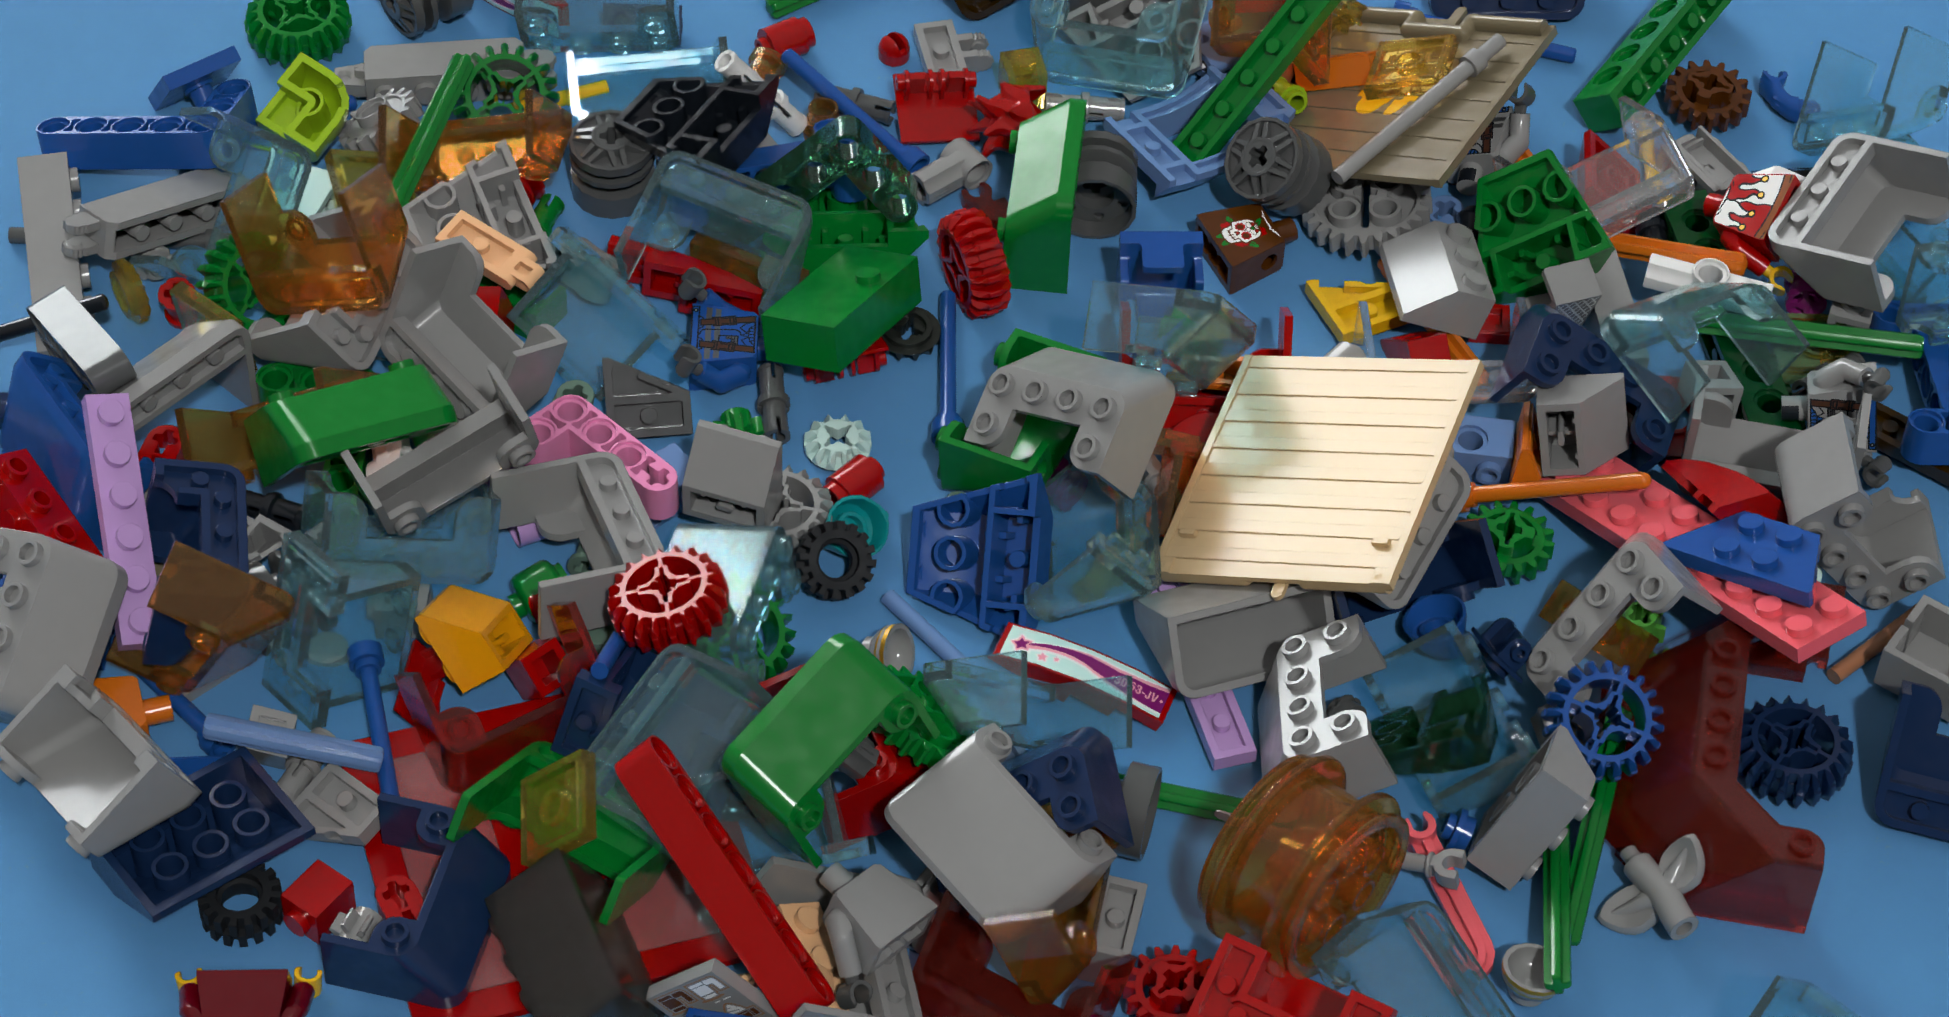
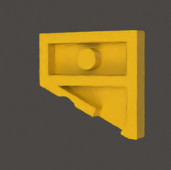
M1315 279L1306 281L1305 294L1339 343L1341 341L1352 343L1409 324L1400 321L1389 282L1366 284L1361 281H1344L1343 288L1319 287V280Z

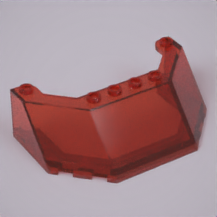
M1822 583L1845 598L1846 586ZM1721 615L1695 627L1654 650L1652 653L1627 665L1630 667L1628 679L1631 681L1639 675L1645 676V682L1640 686L1644 693L1650 689L1656 690L1657 695L1649 701L1650 706H1662L1663 713L1658 717L1652 718V720L1660 722L1665 726L1661 734L1652 735L1658 739L1661 745L1656 751H1648L1651 761L1646 766L1637 764L1638 772L1631 777L1622 771L1621 779L1618 780L1605 839L1616 849L1614 855L1624 866L1625 862L1620 857V853L1630 845L1636 846L1640 853H1649L1659 865L1661 856L1675 840L1686 834H1695L1703 848L1705 873L1701 883L1695 889L1683 894L1695 916L1801 934L1805 933L1824 869V843L1812 831L1780 825L1737 781L1747 674L1803 683L1808 664L1818 662L1817 668L1826 669L1830 646L1798 664ZM1601 689L1600 702L1606 696L1608 690ZM1622 700L1621 706L1625 707V710L1632 712L1628 704ZM1607 708L1598 715V719L1602 724H1604ZM1627 742V745H1626V750H1625V752H1626V751L1630 748V746H1631V744L1628 743V742Z

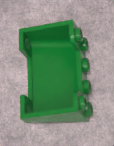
M1015 328L1007 341L1001 342L998 345L994 355V365L999 369L1048 347L1060 348L1103 359L1107 358ZM1027 415L1011 456L1007 457L966 443L963 439L968 427L963 422L953 420L948 426H942L936 437L935 448L939 451L937 477L941 480L942 489L971 492L990 487V485L1025 478L1036 473H1042L1044 484H1046L1073 444L1079 427Z

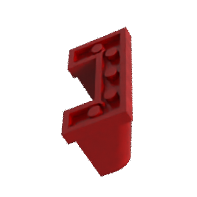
M1226 932L1186 1017H1396L1398 1011L1353 989L1349 996H1346L1289 970L1275 962L1271 958L1272 954L1269 951Z

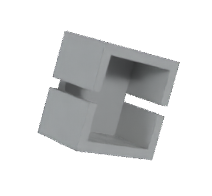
M1924 594L1906 618L1904 625L1899 627L1884 647L1874 683L1898 696L1902 680L1931 687L1941 698V718L1949 722V607Z

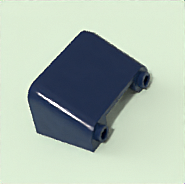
M155 458L145 503L154 562L176 565L177 573L169 580H167V576H157L155 600L149 628L142 644V664L167 666L181 662L245 602L249 586L246 481L239 469L232 465L167 458Z

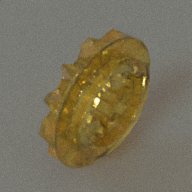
M124 258L112 262V271L109 273V279L122 312L127 318H132L137 324L147 321L151 312L150 299L146 294L140 275L136 273L134 265Z

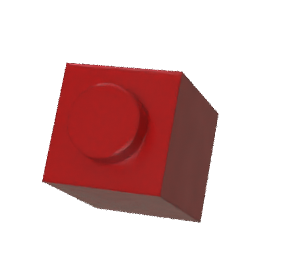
M556 636L545 640H534L506 669L507 674L523 700L544 698L577 676L575 668L571 665Z
M319 859L281 894L283 920L286 926L295 935L300 937L305 935L319 945L322 933H332L329 928L338 913L348 914L351 908H356L353 881Z

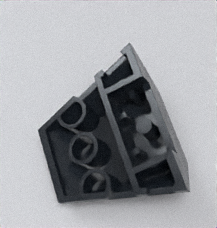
M765 74L764 81L742 82L741 75H730L724 83H705L703 76L654 78L613 121L614 127L627 139L662 159L702 175L728 180L767 136L780 81L779 75Z

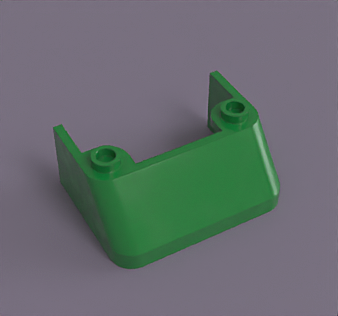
M1070 98L1020 122L1019 131L1011 130L1009 154L1015 155L1007 216L1006 218H998L997 232L1000 242H1004L1003 251L1007 257L1006 262L1010 270L1009 280L1012 284V289L1067 294L1071 230L1085 131L1087 100Z
M406 359L389 365V372L296 396H294L292 390L272 394L267 397L269 404L261 407L243 422L263 486L267 487L275 484L297 468L341 457L340 453L347 449L353 454L413 438L415 447H418L459 423L454 405L424 364L415 365L413 359Z
M838 633L821 646L728 746L722 759V769L766 832L817 869L823 861L806 839V836L818 827L823 818L824 800L817 789L878 724L889 733H899L913 725L934 740L941 732L917 695L859 641L846 633Z

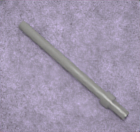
M1496 33L1478 49H1470L1459 59L1457 67L1331 172L1333 180L1337 184L1342 185L1468 77H1476L1488 66V61L1506 46L1504 37Z

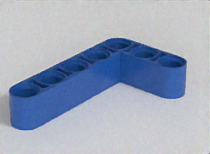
M232 79L219 84L194 116L53 117L40 122L36 126V132L42 154L67 151L69 168L77 167L78 170L213 169L226 164L257 125L255 119L258 117V112L250 81L246 79Z

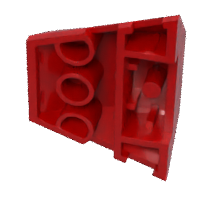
M1691 459L1666 460L1661 466L1662 469L1720 520L1736 513L1747 511L1788 524L1784 503L1764 486L1737 471L1713 463Z

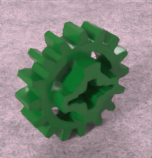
M1496 500L1492 510L1482 504L1478 508V514L1469 513L1467 519L1486 518L1503 578L1511 577L1513 583L1517 585L1520 583L1521 575L1534 580L1537 570L1545 572L1549 559H1552L1555 545L1552 542L1554 530L1545 528L1547 518L1545 516L1532 517L1534 508L1531 506L1524 511L1518 510L1517 501H1513L1510 504V508H1504L1502 503Z

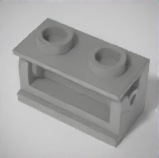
M1702 125L1698 126L1696 137L1693 134H1687L1674 141L1669 140L1663 145L1659 172L1679 192L1706 189L1707 194L1725 195L1734 176L1738 174H1752L1744 163L1738 161Z

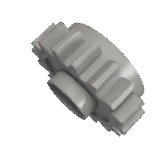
M405 87L397 92L392 88L384 96L378 93L374 98L364 101L356 111L350 113L352 118L346 120L342 131L338 135L340 138L339 142L349 156L353 155L357 160L360 157L366 161L386 158L402 149L412 140L420 123L418 117L424 114L422 105L412 90L407 91Z

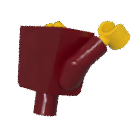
M302 967L294 969L293 987V979L288 969L202 970V968H197L196 977L191 980H183L181 971L176 972L174 975L179 991V1015L181 1017H306L313 999L322 992V970L318 969L317 975L314 978L306 979L302 977Z

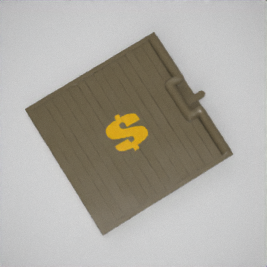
M1346 5L1337 22L1331 26L1307 58L1378 50L1381 53V59L1375 79L1369 85L1306 91L1308 98L1307 106L1303 112L1295 115L1289 125L1322 142L1331 155L1332 168L1334 170L1428 91H1417L1420 87L1419 85L1414 86V83L1421 80L1415 79H1422V82H1426L1423 80H1430L1424 78L1440 79L1433 77H1441L1442 79L1443 76L1445 77L1459 65V59L1470 49H1478L1494 34L1498 33L1504 37L1506 46L1488 61V66L1476 77H1468L1350 177L1351 179L1442 188L1558 34L1556 26L1548 25L1546 19L1480 14L1467 15L1466 7L1457 8L1449 19L1425 18L1424 13L1420 10ZM1435 49L1450 50L1447 56L1448 59L1450 55L1448 60L1450 63L1426 65L1429 64L1430 57L1426 62L1428 56H1432L1430 64H1436L1432 63V61L1437 60H1432L1433 55H1427L1425 61H1420L1422 53H1424L1423 51L1431 52L1426 50H1433L1434 54H1436L1435 51H1440ZM1407 52H1415L1409 64L1410 66L1417 52L1412 64L1414 67L1390 69L1394 67L1395 59H1391L1389 65H1384L1387 58L1385 56L1387 55L1395 56L1390 54H1396L1400 56L1404 54L1398 53L1413 54ZM1419 54H1420V57H1419L1418 62H1425V63H1416ZM1396 58L1395 68H1398V67H1396V66H1397V65H1400V64H1396L1398 58ZM1401 74L1405 78V85L1400 90L1403 92L1378 95L1382 92V85L1383 93H1393L1384 92V86H1388L1384 84H1392L1386 83L1392 78L1390 76ZM1295 75L1290 84H1296ZM1398 75L1401 78L1399 80H1403L1402 82L1404 83V79ZM1421 82V85H1420V86H1422L1421 89H1430V88H1423V85H1422V82ZM1377 85H1381L1380 90H1376Z

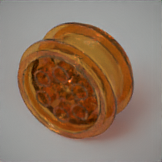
M1299 754L1278 764L1257 782L1238 804L1218 834L1207 856L1198 883L1197 901L1200 910L1205 914L1206 925L1209 931L1220 939H1223L1226 932L1236 937H1241L1247 933L1261 942V948L1272 954L1265 971L1276 978H1284L1288 972L1297 979H1305L1306 977H1313L1328 968L1352 946L1381 908L1398 877L1409 843V827L1406 820L1401 817L1399 803L1395 798L1383 792L1372 793L1360 799L1346 791V772L1344 766L1333 756L1319 755L1312 757L1307 754Z

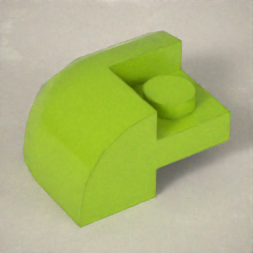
M300 52L278 79L279 91L255 120L258 127L290 146L293 154L304 160L316 162L342 131L349 116V96L343 81L333 71Z

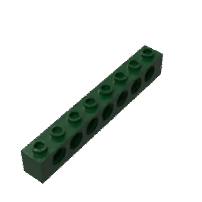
M1706 189L1659 195L1657 207L1661 219H1664L1668 226V230L1665 231L1667 241L1726 250L1720 242V233L1713 225V218L1705 216L1703 212L1704 201L1708 195ZM1683 297L1686 307H1691L1687 298ZM1721 308L1720 310H1718L1725 312L1741 313L1726 308ZM1697 334L1707 360L1727 361L1744 387L1736 419L1806 430L1805 421L1781 420V396H1793L1791 386L1788 383H1784L1780 373L1779 357L1777 353H1772L1768 342Z

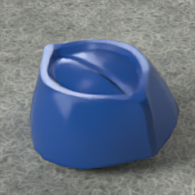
M1439 593L1421 596L1405 613L1402 626L1405 633L1427 652L1436 655L1454 656L1459 651L1466 629V607L1459 597L1452 594Z

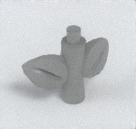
M1693 833L1686 834L1675 840L1661 856L1659 865L1649 853H1640L1634 845L1624 848L1620 853V857L1625 862L1623 872L1632 882V885L1619 890L1602 905L1596 917L1599 922L1617 933L1638 935L1648 931L1660 919L1671 939L1681 940L1691 935L1698 926V919L1692 912L1683 894L1695 889L1701 883L1705 873V856L1697 836Z

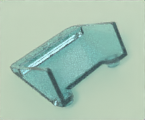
M679 643L670 645L655 658L572 769L568 779V787L576 796L665 856L673 859L620 781L615 771V763L648 737L655 735L663 740L671 749L703 796L722 770V759L728 746L774 697L747 672Z
M1418 901L1360 913L1311 956V959L1319 969L1322 981L1327 987L1338 991L1342 987L1353 985L1357 992L1395 1008L1398 1011L1396 1017H1515L1446 914L1429 901Z

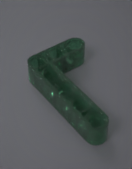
M841 115L710 210V222L704 225L702 229L703 249L706 254L716 259H727L766 232L767 229L773 227L844 174L887 219L897 223L907 222L916 215L918 210L917 181L860 119L851 115ZM849 138L853 139L855 142H852L850 144H844L839 141L842 139ZM820 162L823 165L819 167L809 166L808 163ZM872 166L881 168L873 172L866 170V168ZM779 185H787L791 188L787 190H781L776 187ZM896 194H903L907 197L903 199H896L892 196ZM748 208H756L760 211L750 213L745 210ZM716 231H725V232H727L728 234H726V235H717V234H714V232H716Z

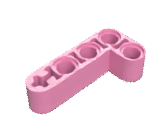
M572 394L563 395L529 417L539 440V445L535 450V457L523 466L593 452L613 453L623 461L650 519L666 520L674 516L678 511V476L673 466L583 397Z

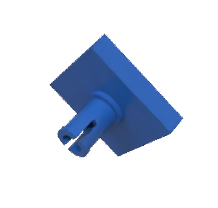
M233 45L162 76L148 97L155 112L188 97H191L198 111L213 92V86L226 81L241 61L235 46Z

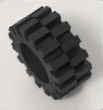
M839 520L829 521L808 529L809 532L803 534L798 539L800 544L794 547L792 555H796V561L792 562V570L797 569L799 576L795 577L798 584L803 583L806 586L804 589L809 595L815 594L817 595L816 599L823 601H838L860 593L866 588L864 586L865 583L870 582L874 574L870 573L871 568L876 567L877 559H872L871 553L876 552L874 545L869 546L866 542L869 536L865 532L859 533L857 531L858 526L853 523L847 525L845 521ZM829 544L841 546L849 557V567L846 573L839 578L827 576L819 565L820 552Z
M262 863L198 898L200 919L202 920L205 932L210 931L211 938L216 942L223 936L224 945L232 947L234 939L239 940L240 947H248L247 939L254 938L256 944L263 942V932L271 937L276 932L275 924L281 925L283 921L282 888L280 879L276 878V872L271 867L266 870L265 863ZM240 894L253 895L259 899L254 906L241 911L229 910L223 906L226 900Z

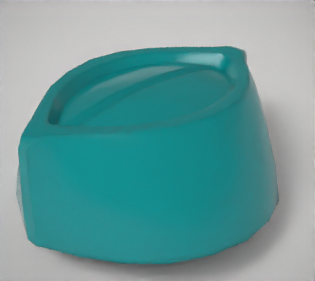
M863 495L846 496L837 501L829 510L825 523L829 522L833 516L832 522L839 520L845 521L847 525L853 523L858 526L857 531L859 533L865 532L869 536L866 542L869 546L874 545L876 551L871 553V556L879 552L885 545L889 534V514L872 499ZM829 544L823 548L849 558L847 552L839 545Z

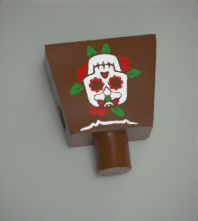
M1249 204L1196 215L1195 231H1203L1204 245L1202 256L1229 295L1279 271L1283 266L1285 244L1298 239V230L1292 218L1288 217L1272 222L1263 207L1258 204Z

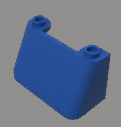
M25 351L13 366L0 433L2 454L26 448L98 550H103L82 404L77 396L83 387V382L63 359ZM143 457L139 462L144 493L149 488L154 465L148 457Z

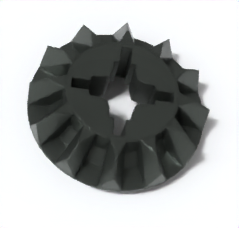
M914 307L882 335L889 348V351H885V353H895L898 360L904 355H910L916 361L921 353L931 355L934 346L940 344L941 327L936 317L929 311ZM911 326L913 335L906 340L901 338V335L909 331Z

